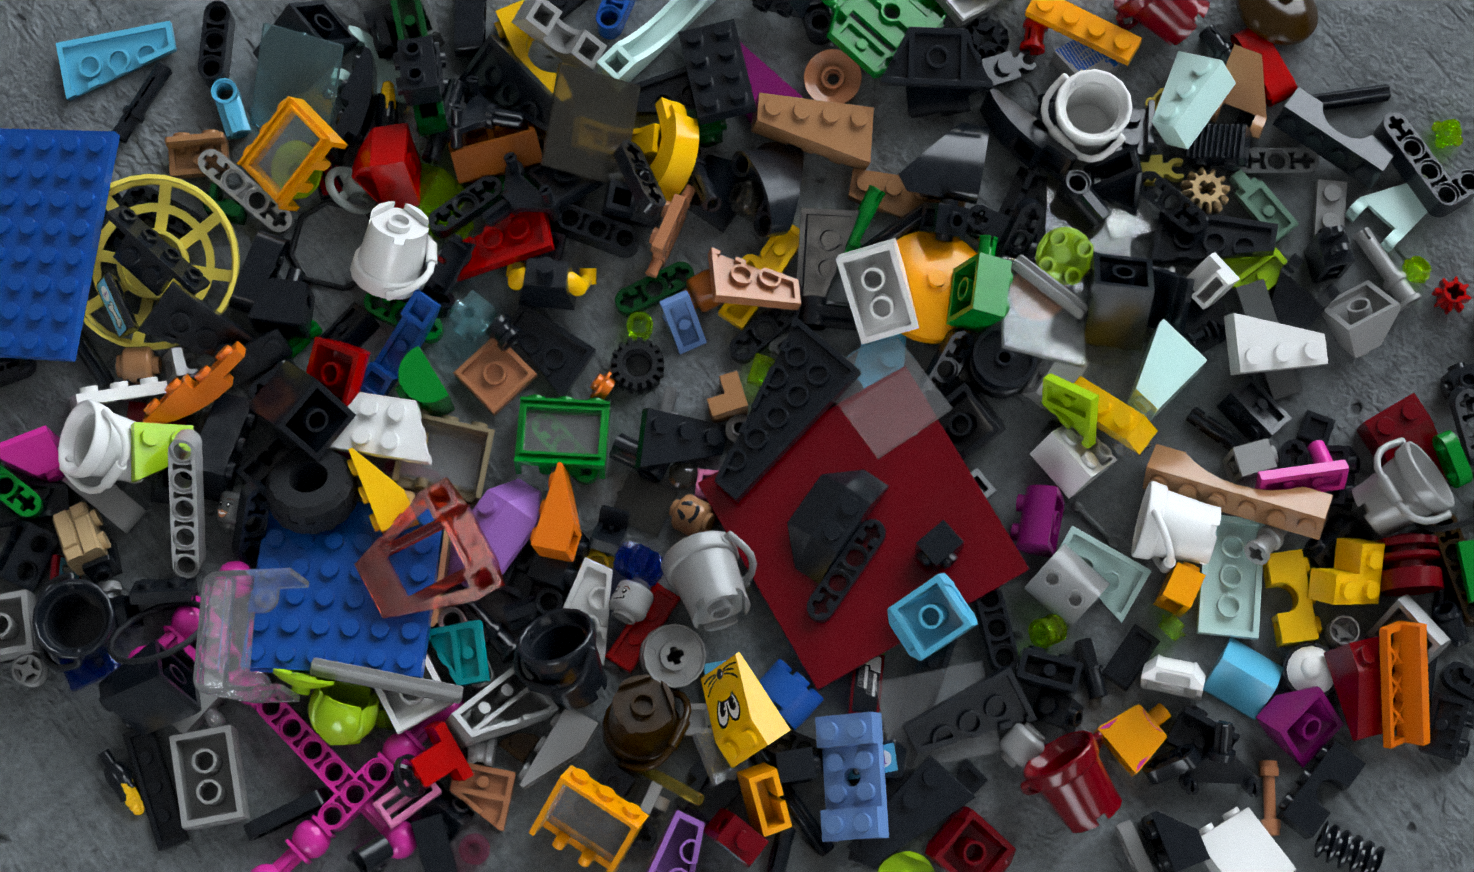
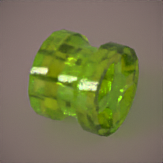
M1048 614L1030 623L1028 628L1029 638L1035 646L1046 649L1053 644H1058L1065 640L1067 627L1060 616Z

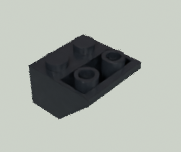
M1158 811L1141 818L1143 824L1140 825V829L1146 842L1151 841L1155 853L1152 854V857L1159 872H1178L1210 859L1197 828Z

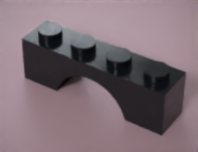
M1300 87L1297 88L1272 124L1370 189L1397 152L1373 135L1358 139L1345 136L1336 131L1324 116L1323 102Z

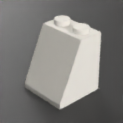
M1236 806L1222 815L1224 821L1214 827L1211 822L1199 829L1210 859L1204 861L1210 872H1294L1296 870L1292 862L1249 807L1240 811Z

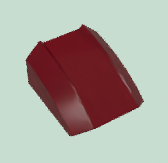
M962 806L950 815L933 838L928 841L925 854L946 872H1005L1012 863L1016 848L978 813L967 806Z

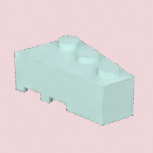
M1178 51L1152 119L1153 125L1167 145L1189 149L1232 90L1236 82L1224 62L1219 59Z

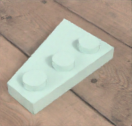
M1071 526L1060 547L1065 543L1110 583L1098 598L1122 623L1152 570L1078 528Z

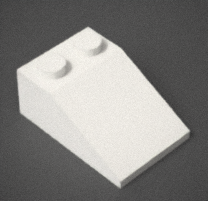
M896 238L838 255L836 258L837 266L861 344L919 328L905 267Z
M427 652L423 678L442 682ZM374 688L397 734L408 730L453 705L450 702Z

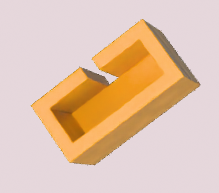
M1177 562L1170 572L1167 573L1153 605L1181 618L1191 608L1206 575L1200 573V568L1189 562L1181 564Z
M763 762L736 772L751 827L763 837L791 828L792 823L786 801L779 797L784 794L777 768Z

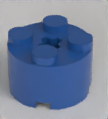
M779 658L761 677L759 682L788 727L795 731L824 701V698L812 687L809 690L807 689L810 683L800 673L796 671L791 675L792 669Z

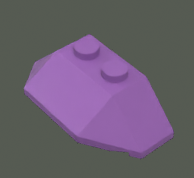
M521 479L488 489L452 537L448 576L472 590L477 585L504 574L530 539L533 528L538 525L542 493Z

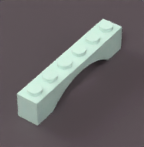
M670 0L646 24L628 37L615 43L596 62L598 75L619 93L679 36L678 32H682L689 27L716 0Z

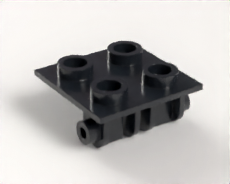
M1191 297L1183 337L1202 354L1226 340L1224 316L1235 312H1228L1221 299L1203 310Z

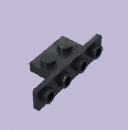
M121 205L108 211L106 218L126 235L113 257L156 296L165 291L173 278L191 294H196L208 287L210 281L203 276V273L186 261L177 249L167 244L157 231L148 227L139 219L133 210L125 205Z

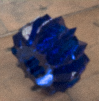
M634 541L623 542L615 554L613 567L621 576L628 578V580L636 577L647 582L649 586H655L663 575L661 569L663 557L658 552L651 550L650 547L643 546L641 543L637 544Z

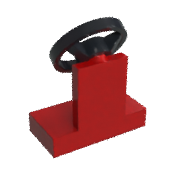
M433 721L423 727L433 746L416 757L410 754L400 756L394 763V777L397 786L409 798L423 795L428 786L448 773L453 781H465L474 775L445 721ZM403 759L409 760L412 766L402 764ZM401 771L404 773L406 781L411 785L412 791L404 784Z

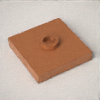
M490 338L453 374L493 416H496L537 377V373L512 348L501 351L497 346L498 342Z

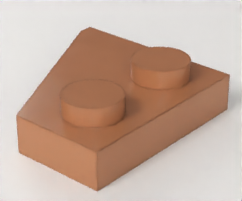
M468 763L474 775L465 781H453L452 779L449 791L498 830L505 831L517 773Z

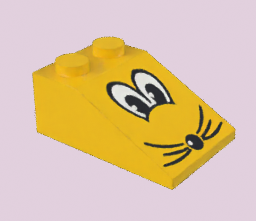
M740 652L701 678L715 743L732 768L790 731L785 720Z

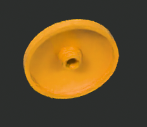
M918 231L896 240L905 267L919 324L918 329L901 334L918 342L941 344L948 331L958 328L946 324L953 269L978 253L957 237H953L952 242L935 240L936 234Z

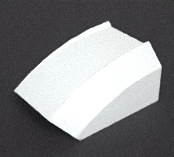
M1158 654L1144 664L1140 688L1201 701L1206 675L1197 662L1182 661Z

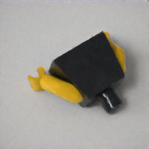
M542 257L540 259L529 258L526 263L517 262L507 265L506 270L508 286L513 290H520L519 305L575 310L576 296L584 295L591 285L597 284V268H579V275L573 272L570 263L552 260L549 257Z

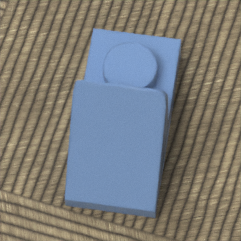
M686 290L659 301L663 311V320L679 354L707 343L690 295Z

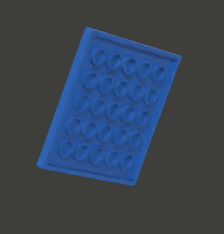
M357 502L355 509L342 524L337 525L330 531L320 532V534H300L285 529L269 511L266 535L260 544L239 668L242 671L272 673L273 669L277 668L310 674L313 658H321L423 678L447 510L412 505L419 524L387 538L383 536L381 530L375 532L368 516L373 513L370 503L364 505L363 502Z

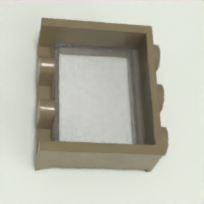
M420 409L422 414L421 422L425 428L428 453L432 458V464L424 465L395 460L391 480L407 491L476 505L482 497L495 430L489 429L488 425L482 422L462 423L459 422L457 417L442 415L441 418L431 416L430 412Z

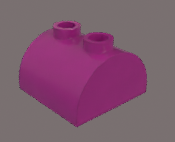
M1029 485L1026 487L1025 494H1018L1016 512L1022 513L1020 523L1012 524L1010 534L1012 541H1016L1015 546L1017 549L1051 558L1056 553L1066 502L1057 486Z

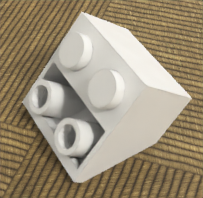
M1062 425L1051 432L1030 455L1070 499L1113 465L1117 459L1112 455L1111 449L1102 443L1097 436L1096 444L1086 448L1081 444L1084 438L1073 427L1068 430Z

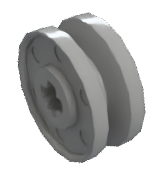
M676 623L660 626L648 633L641 644L639 661L643 673L652 676L653 680H657L660 683L662 680L669 688L687 686L695 681L703 671L707 657L705 645L698 633L688 626ZM670 648L672 652H678L679 657L675 658L676 664L673 661L668 662L666 656L670 654Z

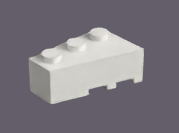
M1237 313L1224 316L1230 375L1317 367L1328 364L1326 340L1323 333Z

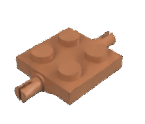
M686 184L681 195L675 193L671 202L666 201L661 212L663 221L660 228L655 226L651 233L649 243L652 244L650 248L652 260L645 274L652 278H657L661 266H665L687 218V209L690 208V202L696 191L693 186Z

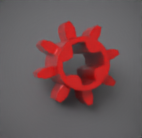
M1457 276L1449 283L1443 278L1439 282L1440 288H1435L1431 293L1437 296V302L1434 304V307L1440 306L1444 309L1446 315L1452 309L1460 313L1464 309L1462 303H1468L1471 300V296L1466 295V289L1469 285H1463L1458 281Z

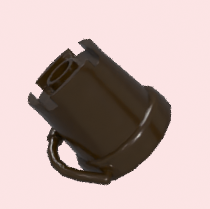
M636 675L623 681L619 685L612 703L606 709L601 726L603 742L610 754L620 761L618 764L619 768L633 772H647L663 764L673 751L678 749L690 725L691 701L684 692L669 688L662 680L660 683L657 680H653L650 675ZM674 697L679 698L683 703L684 712L682 718H679V714L675 709Z

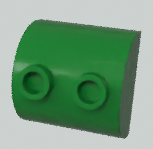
M417 346L410 350L402 359L398 370L400 385L395 387L399 398L417 401L420 409L430 412V415L435 417L454 411L455 407L449 394L420 347Z

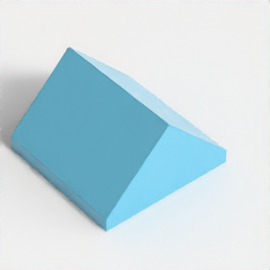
M1230 637L1205 680L1203 691L1255 720V717L1261 712L1275 692L1284 669L1274 661Z

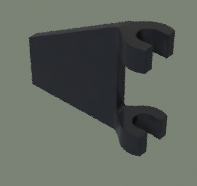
M1294 253L1280 269L1272 305L1278 323L1307 330L1324 309L1339 295L1340 291L1330 284L1318 299L1314 298L1291 278V275L1304 262L1302 258Z

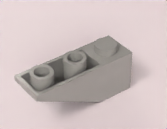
M558 709L551 720L550 725L553 726V729L549 736L543 735L535 747L534 752L538 754L533 763L527 762L519 774L518 778L522 780L519 784L520 787L527 790L584 754L600 728L599 723L577 710L564 709L562 711Z

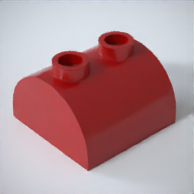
M315 337L306 373L320 381L348 407L361 391L370 352L341 341Z

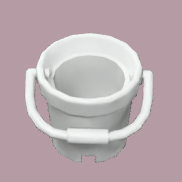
M1092 69L1079 71L1070 77L1063 73L1043 96L1041 115L1050 137L1076 154L1078 160L1091 163L1104 160L1125 141L1126 138L1122 132L1129 123L1133 108L1131 95L1121 80L1109 72ZM1059 88L1055 101L1057 124L1054 126L1049 118L1048 106L1054 92ZM1111 140H1115L1107 149L1100 153L1103 148L1109 145Z
M395 201L378 204L372 209L362 245L356 249L350 265L352 279L361 289L373 296L381 297L388 301L393 299L403 300L411 297L415 290H423L424 284L434 272L435 264H438L437 243L428 234V217L422 210L411 204L405 203L404 209L394 208Z
M91 399L80 401L72 409L61 432L58 462L62 473L76 488L88 494L102 493L105 489H110L117 480L133 484L141 483L144 479L131 482V424L136 421L115 414L108 407ZM94 476L103 479L100 485L91 487L83 484L77 478Z
M1149 482L1142 499L1131 549L1132 557L1141 559L1152 558L1162 573L1170 572L1176 565V560L1201 565L1208 564L1217 539L1215 535L1216 527L1220 526L1221 507L1209 505L1168 491L1166 485L1158 482Z

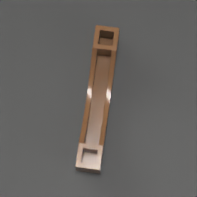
M1159 444L1155 445L1147 464L1142 487L1146 489L1149 482L1155 481L1166 485L1168 491L1209 505L1221 507V512L1320 540L1333 498L1332 494L1304 486L1292 489L1266 490L1237 485L1206 471L1194 462L1186 452Z

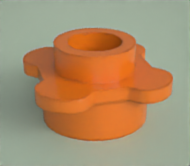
M609 371L604 376L600 373L590 385V388L593 390L590 395L591 398L597 396L604 400L616 383V380L610 377L612 372Z

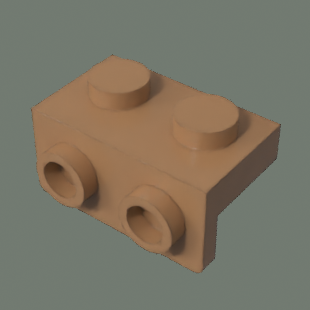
M208 129L202 131L201 134L191 135L187 132L174 133L171 137H165V144L168 147L171 177L179 179L207 177L199 169L198 158L203 151L208 149H215L229 158L228 140L223 132L215 129ZM217 155L214 158L208 156L206 158L208 162L206 168L208 170L211 167L215 168L222 175L230 168L228 164L225 169L218 165L216 162L218 159Z

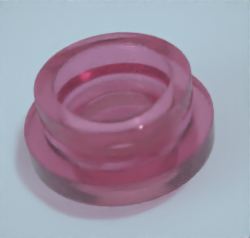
M469 834L462 839L459 845V854L466 863L478 865L488 858L490 844L480 834ZM472 844L480 845L481 850L479 854H470L469 848Z

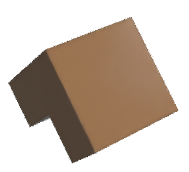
M734 371L719 376V386L722 394L707 399V408L712 423L727 421L735 415L748 414V403L738 372Z

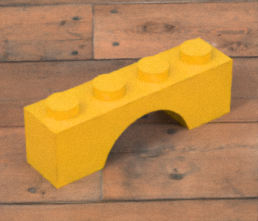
M524 0L496 10L498 21L494 22V27L499 38L505 37L508 43L507 47L565 107H568V110L574 108L573 98L562 74L543 71L531 62L528 54L534 39L512 23Z

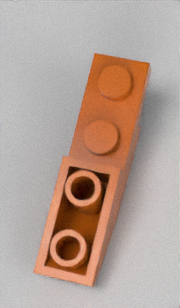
M238 341L231 347L228 344L225 345L215 356L218 360L211 367L205 365L195 375L194 378L197 381L193 380L188 374L184 375L180 380L177 377L174 378L164 389L167 393L160 400L154 398L144 408L143 411L146 414L143 422L165 424L195 413L219 398L232 387L234 377L229 372L245 357L246 348Z

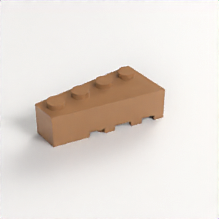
M767 93L758 94L755 100L757 111L752 114L751 132L785 145L789 143L802 148V151L809 154L815 153L829 158V161L839 165L842 163L855 169L866 170L870 164L874 107Z

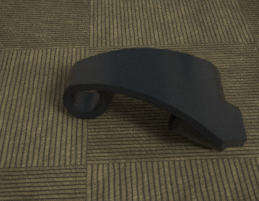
M962 122L945 134L898 174L906 191L919 193L923 198L936 201L951 199L977 204L990 127Z
M767 142L756 150L737 151L732 156L731 167L736 176H758L765 197L753 220L754 230L760 237L785 235L791 229L802 182L804 161L802 148L789 143L785 145L780 142Z

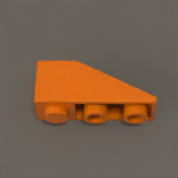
M558 462L555 472L553 471L550 474L548 481L549 491L546 499H543L540 504V519L537 527L535 526L531 532L530 541L539 556L573 563L582 534L570 474L563 463Z

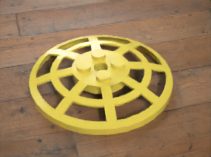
M142 174L112 182L107 199V211L119 207L112 196L120 191L136 186L160 185L158 203L138 204L129 208L137 215L157 212L155 228L152 229L157 231L167 244L177 249L181 256L189 263L187 249L198 240H201L206 255V267L192 266L198 268L203 273V276L210 281V284L195 296L203 301L213 280L229 282L227 291L216 309L223 314L229 305L240 268L238 241L225 212L201 189L179 178L159 174ZM172 187L197 197L213 213L199 223L186 211L170 205ZM169 214L182 219L193 230L181 239L167 232ZM109 221L101 230L92 279L96 288L97 283L102 278L101 262L116 264L121 280L119 283L124 293L129 290L142 298L139 313L134 314L140 327L151 312L154 300H159L164 292L156 296L113 257L116 252L104 250L108 238L117 228ZM219 223L222 224L230 244L231 270L215 268L214 249L207 233ZM174 278L171 280V282L173 281L182 287V285ZM100 295L87 301L83 322L99 336L119 346H148L153 351L180 346L179 344H171L166 341L144 342L146 334L139 331L133 333L132 340L119 338L117 334L107 330L91 315V313L104 306Z

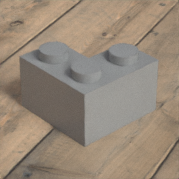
M1266 438L1233 447L1222 460L1229 482L1255 488L1258 471L1275 469L1279 459L1276 448L1273 445L1270 446L1269 440Z

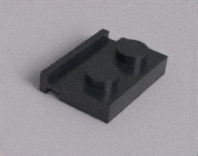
M1161 267L1153 268L1155 293L1147 326L1156 329L1158 324L1165 319L1180 335L1184 336L1195 279L1185 278L1184 275Z

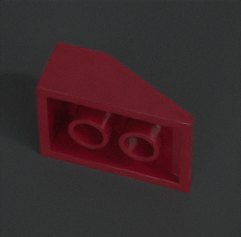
M1415 393L1366 420L1356 429L1373 457L1377 449L1386 442L1403 437L1406 442L1412 441L1430 457L1447 481L1432 442L1433 437L1438 435L1430 415ZM1400 446L1384 452L1381 458V467L1395 457L1394 453Z
M1379 636L1351 642L1324 652L1352 740L1356 741L1383 734Z

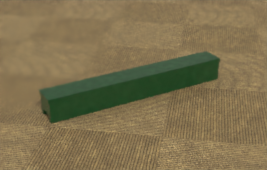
M390 0L399 40L429 36L421 0ZM443 99L441 102L413 106L420 136L447 131L448 122Z

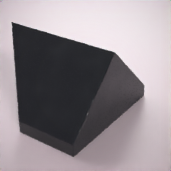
M1135 144L1112 153L1102 161L1092 162L1083 166L1084 172L1091 179L1092 189L1102 200L1137 217L1142 168Z

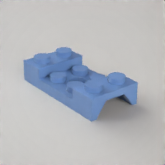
M861 712L815 717L817 748H821L823 754L826 810H820L822 842L889 838L882 714L877 712ZM853 769H857L860 773V781L856 786H852L849 782V774Z

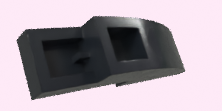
M364 47L361 55H356L351 67L353 71L348 80H343L339 88V98L346 109H342L336 119L337 126L334 131L348 146L345 149L332 147L326 155V158L337 166L340 165L351 141L360 145L363 144L374 115L377 97V71L375 59L371 50L367 47Z
M994 87L992 90H988L980 112L997 139L1031 170L1040 166L1062 182L1071 172L1078 156L1036 127L1035 124L1038 118Z

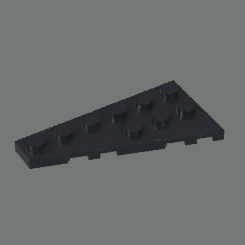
M796 316L791 324L792 328L786 340H783L779 348L780 352L773 366L770 367L751 405V411L746 421L742 423L739 430L740 434L733 448L729 450L714 480L716 485L737 503L742 500L861 375L860 370Z

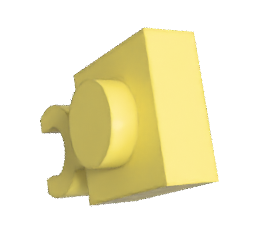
M1151 155L1149 163L1140 162L1142 173L1154 171L1162 178H1167L1171 182H1180L1184 178V174H1176L1172 171V167L1182 166L1183 159L1173 158L1168 163H1163L1162 155ZM1156 179L1153 181L1146 180L1144 184L1146 186H1156L1154 184Z

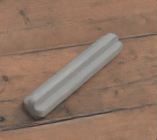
M1019 255L1012 263L1011 267L1014 271L1077 319L1082 318L1087 312V303L1024 255Z

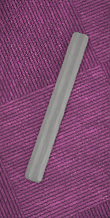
M313 658L310 666V674L316 677L459 704L463 697V687L460 685L321 658Z

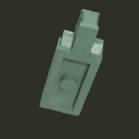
M1239 169L1230 177L1229 182L1236 189L1234 196L1254 221L1278 224L1276 243L1298 227L1299 223L1262 180L1258 181L1255 177L1250 180L1242 169Z

